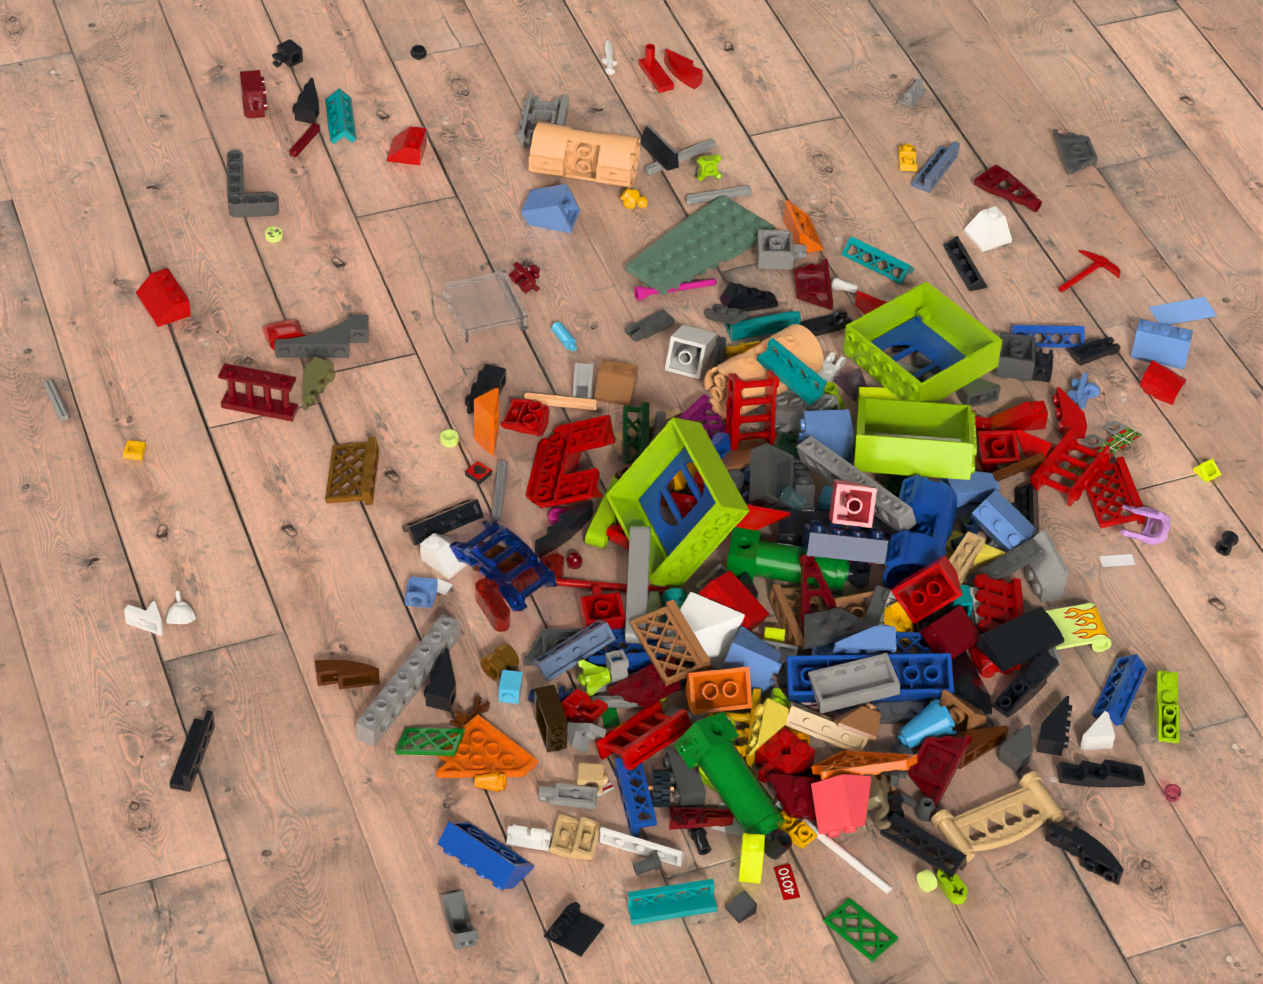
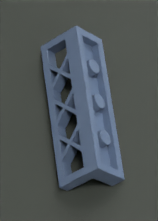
M954 141L949 148L940 146L913 179L911 186L930 193L958 157L960 143Z
M599 619L536 658L532 663L534 667L540 669L545 680L549 682L578 664V661L586 659L615 641L616 638L608 623Z

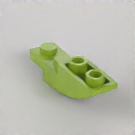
M1157 670L1155 725L1158 742L1179 744L1178 672Z

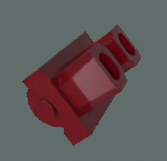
M515 262L513 264L515 270L509 274L511 281L517 284L523 279L518 285L525 294L532 289L535 292L540 290L536 285V279L540 277V268L534 264L531 266L527 265L525 269L518 262Z

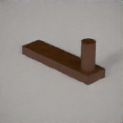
M1041 452L994 471L992 475L995 481L999 482L1041 465L1045 457ZM975 456V471L984 472L977 456Z

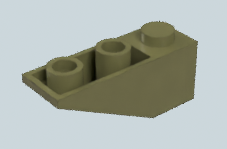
M314 356L305 367L303 410L306 411L310 405H313L320 393H323L326 386L334 380V363Z

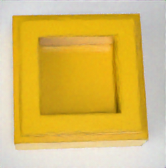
M127 440L123 458L143 460L147 448L146 442Z

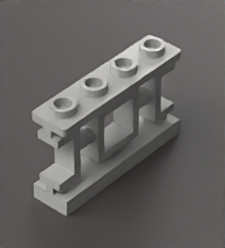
M529 93L528 99L525 98L524 108L526 109L522 110L521 130H518L517 139L520 140V146H524L525 142H527V145L531 144L534 130L538 123L535 122L536 119L551 120L550 124L565 126L569 109V96L562 95L561 100H559V97H556L555 102L539 101V95L533 98V93Z

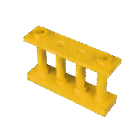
M753 688L752 708H747L751 709V712H747V714L724 712L726 716L733 718L734 721L746 722V725H749V728H745V730L736 729L740 735L738 738H744V741H749L753 734L751 727L756 720L755 710L760 704L761 689ZM722 711L710 712L709 717L721 713ZM743 744V746L735 745L742 757H746L747 764L754 766L755 753L752 756H748L749 746Z

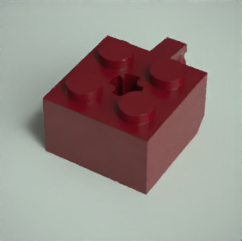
M260 70L241 71L240 80L244 116L247 118L265 117L264 110H268L264 76L261 77Z

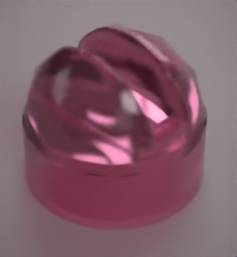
M1176 784L1167 785L1164 789L1165 799L1171 803L1177 802L1181 797L1180 787Z

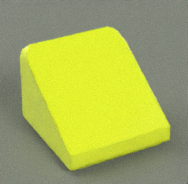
M1213 458L1193 468V471L1205 482L1221 475Z
M765 627L764 640L784 644L785 629Z

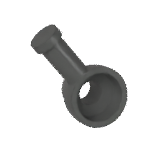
M905 792L901 793V796L904 798L903 803L915 809V816L919 820L924 822L931 821V818L936 814V807L932 799L923 798L918 802L906 795Z

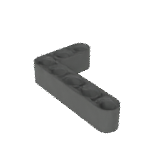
M239 150L229 151L227 153L229 215L236 218L277 215L279 213V198L277 194H244L243 154Z

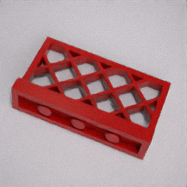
M1117 457L1115 463L1104 465L1096 475V478L1085 489L1100 529L1136 521L1138 525L1145 523V516L1122 509V505L1136 508L1144 506L1124 457ZM1114 470L1115 473L1111 477L1104 474L1105 471ZM1100 478L1108 480L1106 485L1100 484L1098 481ZM1115 483L1120 485L1118 490L1110 488V485ZM1093 487L1102 489L1099 494L1091 491ZM1106 491L1114 494L1111 499L1103 496ZM1119 496L1124 498L1125 501L1122 504L1115 501V499ZM1099 500L1107 503L1104 508L1097 505ZM1111 505L1119 508L1116 513L1108 510ZM1123 510L1131 513V515L1129 516H1123L1120 514ZM1104 514L1112 516V519L1103 521L1102 517Z

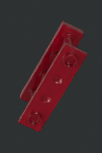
M224 363L218 378L227 380L228 390L221 401V408L293 422L299 408L298 404L290 402L289 392H291L296 382V377ZM235 382L245 383L246 394L236 392ZM253 385L263 387L264 397L254 395ZM271 389L281 390L282 401L272 399Z

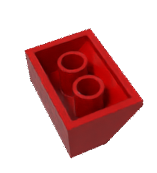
M168 268L151 273L136 291L137 297L157 327L191 316L189 299Z
M946 555L902 580L891 591L913 624L963 595L957 571Z
M731 571L712 580L698 593L702 597L744 614L745 617L741 626L750 632L770 615Z

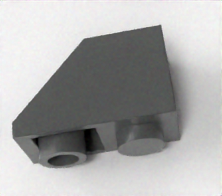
M1028 724L1022 729H1017L1009 740H1004L999 746L998 760L1016 773L1031 762L1033 743L1031 726Z

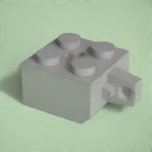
M758 230V269L793 270L794 259L806 258V245L793 244V234L789 230Z

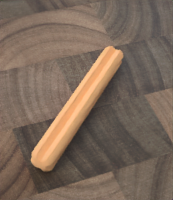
M528 392L524 394V399H529L533 402L539 401L542 405L594 411L597 408L596 399Z

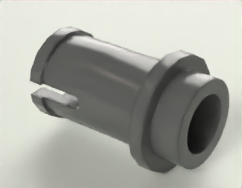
M650 854L649 858L633 863L637 876L654 869L657 871L659 867H662L659 856Z

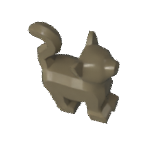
M864 774V776H871L867 811L881 809L875 815L874 824L879 829H887L891 826V822H883L882 819L889 812L887 797L889 790L888 779L885 774L881 775L879 780L875 775ZM865 821V826H862L865 832L868 831L867 821Z

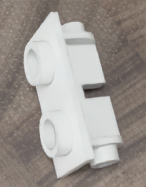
M516 824L509 825L506 845L548 851L552 832L547 831V829H528V827L516 826Z

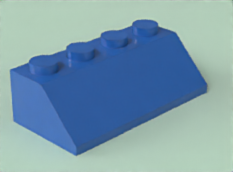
M470 821L448 822L437 843L444 848V853L457 857L463 866L472 867L476 870L478 876L484 879L488 878L493 882L492 885L500 890L513 889L535 866Z

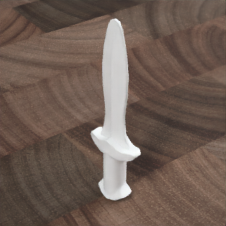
M606 40L604 47L606 58H602V62L607 65L605 72L608 75H613L615 73L613 66L617 65V61L613 60L612 57L613 48L611 42Z

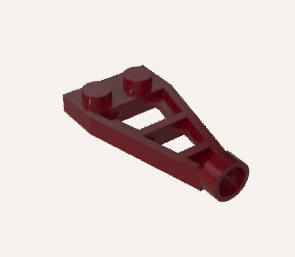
M996 164L974 179V185L982 190L1024 205L1033 212H1037L1042 205V200L1038 199L1034 193L1009 171ZM1003 180L1011 185L1007 189L996 187ZM1018 189L1023 194L1021 196H1018L1016 194H1013V192Z
M806 554L799 557L801 567L800 619L803 633L804 615L821 612L810 609L811 597L820 596L824 600L826 610L837 608L817 562H815V557L807 556ZM815 577L820 590L809 591L807 579Z

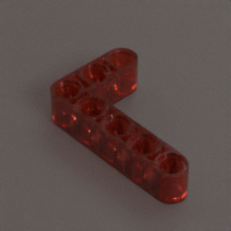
M552 553L479 579L475 583V600L495 631L505 632L510 628V609L503 599L561 578L564 575V557L559 553Z

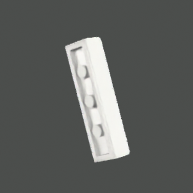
M604 827L600 828V843L646 857H650V854L658 855L660 861L681 867L685 858V853Z

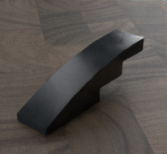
M592 500L559 515V522L547 527V535L535 540V554L538 558L560 547L584 527L593 516Z
M1104 759L1101 764L1082 760L1079 765L1060 761L1056 766L1059 783L1087 787L1144 786L1145 784L1142 766Z

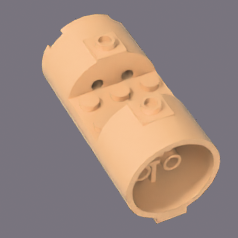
M538 122L532 138L529 171L542 175L561 178L569 177L594 181L600 184L633 188L640 159L641 140L639 137L608 132L600 134L574 130L573 127Z
M799 324L790 325L763 340L761 344L710 369L705 376V390L709 389L712 398L710 399L713 405L712 410L718 413L723 421L726 420L728 374L736 373L743 381L767 379L768 370L757 361V356L766 351L771 338L778 341L814 372L819 373L823 367L822 349L816 337L806 327ZM773 347V351L778 354L777 349ZM780 380L777 396L789 389ZM767 387L743 389L741 391V398L765 397ZM761 405L743 406L740 408V415L743 416Z

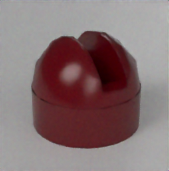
M578 552L570 553L567 557V566L571 569H579L582 566L583 560L581 554Z

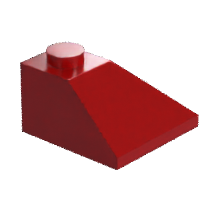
M1019 429L1016 430V435L1027 458L1042 452L1046 459L1057 446Z

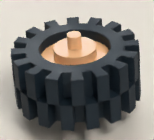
M653 769L652 786H648L649 790H652L653 807H670V791H674V786H670V769Z

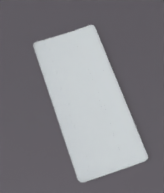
M1132 554L1099 556L1102 567L1136 565Z

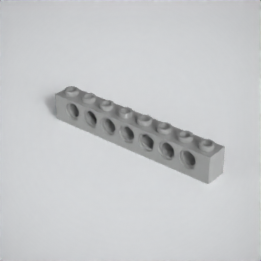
M811 435L796 446L801 462L832 485L834 479L853 481L877 488L874 515L893 529L900 532L906 529L909 530L916 524L912 507Z
M444 614L441 615L356 722L358 740L373 747L376 746L430 677L432 671L437 668L439 655H443L445 648H448L450 651L459 640L460 621Z

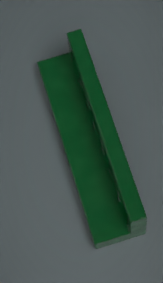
M642 402L639 407L623 406L622 466L624 464L628 465L630 462L633 463L635 458H638L649 445L648 402ZM628 412L637 413V420L632 422L628 417ZM631 427L637 433V437L634 439L627 434V430ZM630 445L637 450V454L633 457L627 451Z

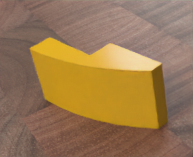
M911 144L898 145L900 171H917L915 146Z
M785 811L781 813L785 823L779 830L787 832L792 839V843L797 847L803 849L818 837L804 820L799 822L796 818H788Z

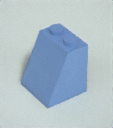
M568 184L530 190L521 213L528 225L571 233L581 210Z
M849 409L804 411L803 419H800V430L802 432L798 433L799 444L811 435L844 460L851 463L855 436Z
M975 471L974 474H971L970 480L940 478V481L945 482L955 491L958 498L957 508L971 502H983L995 490L998 492L1000 490L997 480L995 481L992 473Z
M741 626L721 669L749 667L751 691H753V688L761 689V696H763L766 689L770 691L775 680L772 679L773 673L778 674L782 663L779 660L782 654Z

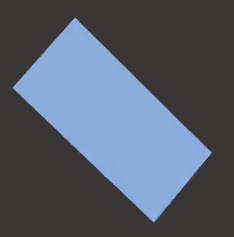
M1205 297L1149 307L1157 322L1167 325L1217 316Z

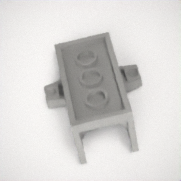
M791 389L776 397L775 430L778 436L782 437L791 430L793 436L798 437V433L802 432L800 430V419H803L804 411L841 410L837 396L823 394L822 398L809 405ZM766 404L757 407L758 414H765Z

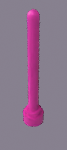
M716 279L681 283L678 289L671 288L667 293L714 286L717 281ZM634 287L636 301L644 300L649 295L661 294L654 288Z

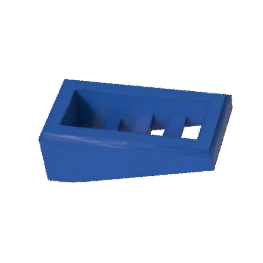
M717 432L711 442L722 459L731 451L730 438L727 433Z

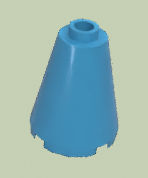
M939 699L929 703L898 730L897 740L900 745L913 748L921 746L925 738H942L957 734V731L953 732L952 730L955 724L945 705L940 707L938 704L940 702Z

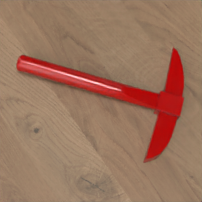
M1079 250L1078 252L1093 260L1094 263L1059 286L1058 290L1063 293L1099 267H1104L1117 278L1120 277L1121 270L1104 256Z

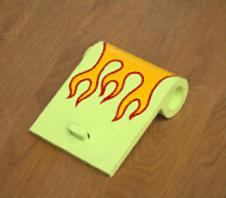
M1085 603L1046 611L1065 639L1064 643L1056 646L1057 650L1091 644L1095 652H1103L1110 648L1112 642L1095 604Z

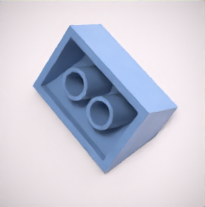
M1140 319L1130 358L1147 362L1155 360L1159 364L1184 370L1193 330Z
M997 490L985 499L969 516V518L976 520L977 525L1005 553L1027 542L1038 531Z

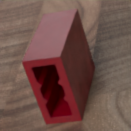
M961 605L920 631L934 654L951 653V659L976 644L981 635Z

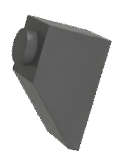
M978 378L957 390L956 396L963 405L974 407L998 401L1001 387L998 384Z

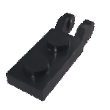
M841 310L834 314L801 321L800 325L806 327L814 336L840 331V329L846 328V325L851 323L852 320L850 317H847L846 311Z
M1106 337L1071 349L1070 356L1081 366L1102 357L1114 355L1119 352L1121 346L1118 343L1113 344L1114 339L1112 337Z

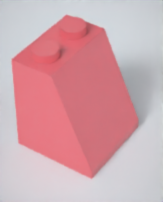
M834 479L829 513L831 522L872 528L877 488L853 481Z
M842 774L811 784L819 834L828 835V838H835L841 836V832L853 833L857 831L856 828L865 826L871 776Z

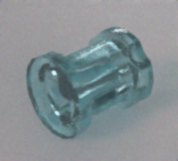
M787 487L783 490L780 501L789 504L792 509L801 510L806 503V498L795 493L793 488Z

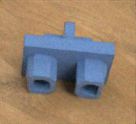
M1083 373L1081 379H1073V391L1068 393V396L1075 403L1079 404L1080 409L1086 407L1088 398H1095L1100 394L1099 386L1096 383L1088 382V373Z

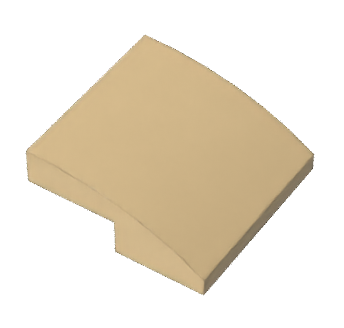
M559 813L548 852L564 857L592 860L602 823L583 816L580 820H576Z

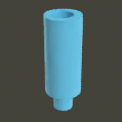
M562 322L554 323L551 330L567 350H577V341Z

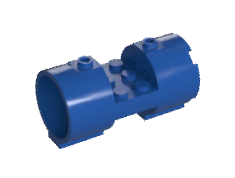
M919 474L902 481L899 499L912 507L916 524L909 530L900 531L892 534L890 537L882 577L885 588H894L899 582L944 555L947 557L945 546L946 541L952 534L958 498L955 491L945 482L930 481L928 477L922 478Z

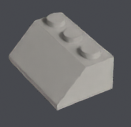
M1042 530L1033 538L1043 551L1044 556L1023 567L1027 581H1030L1033 593L1038 596L1040 602L1063 598L1068 570L1047 530Z

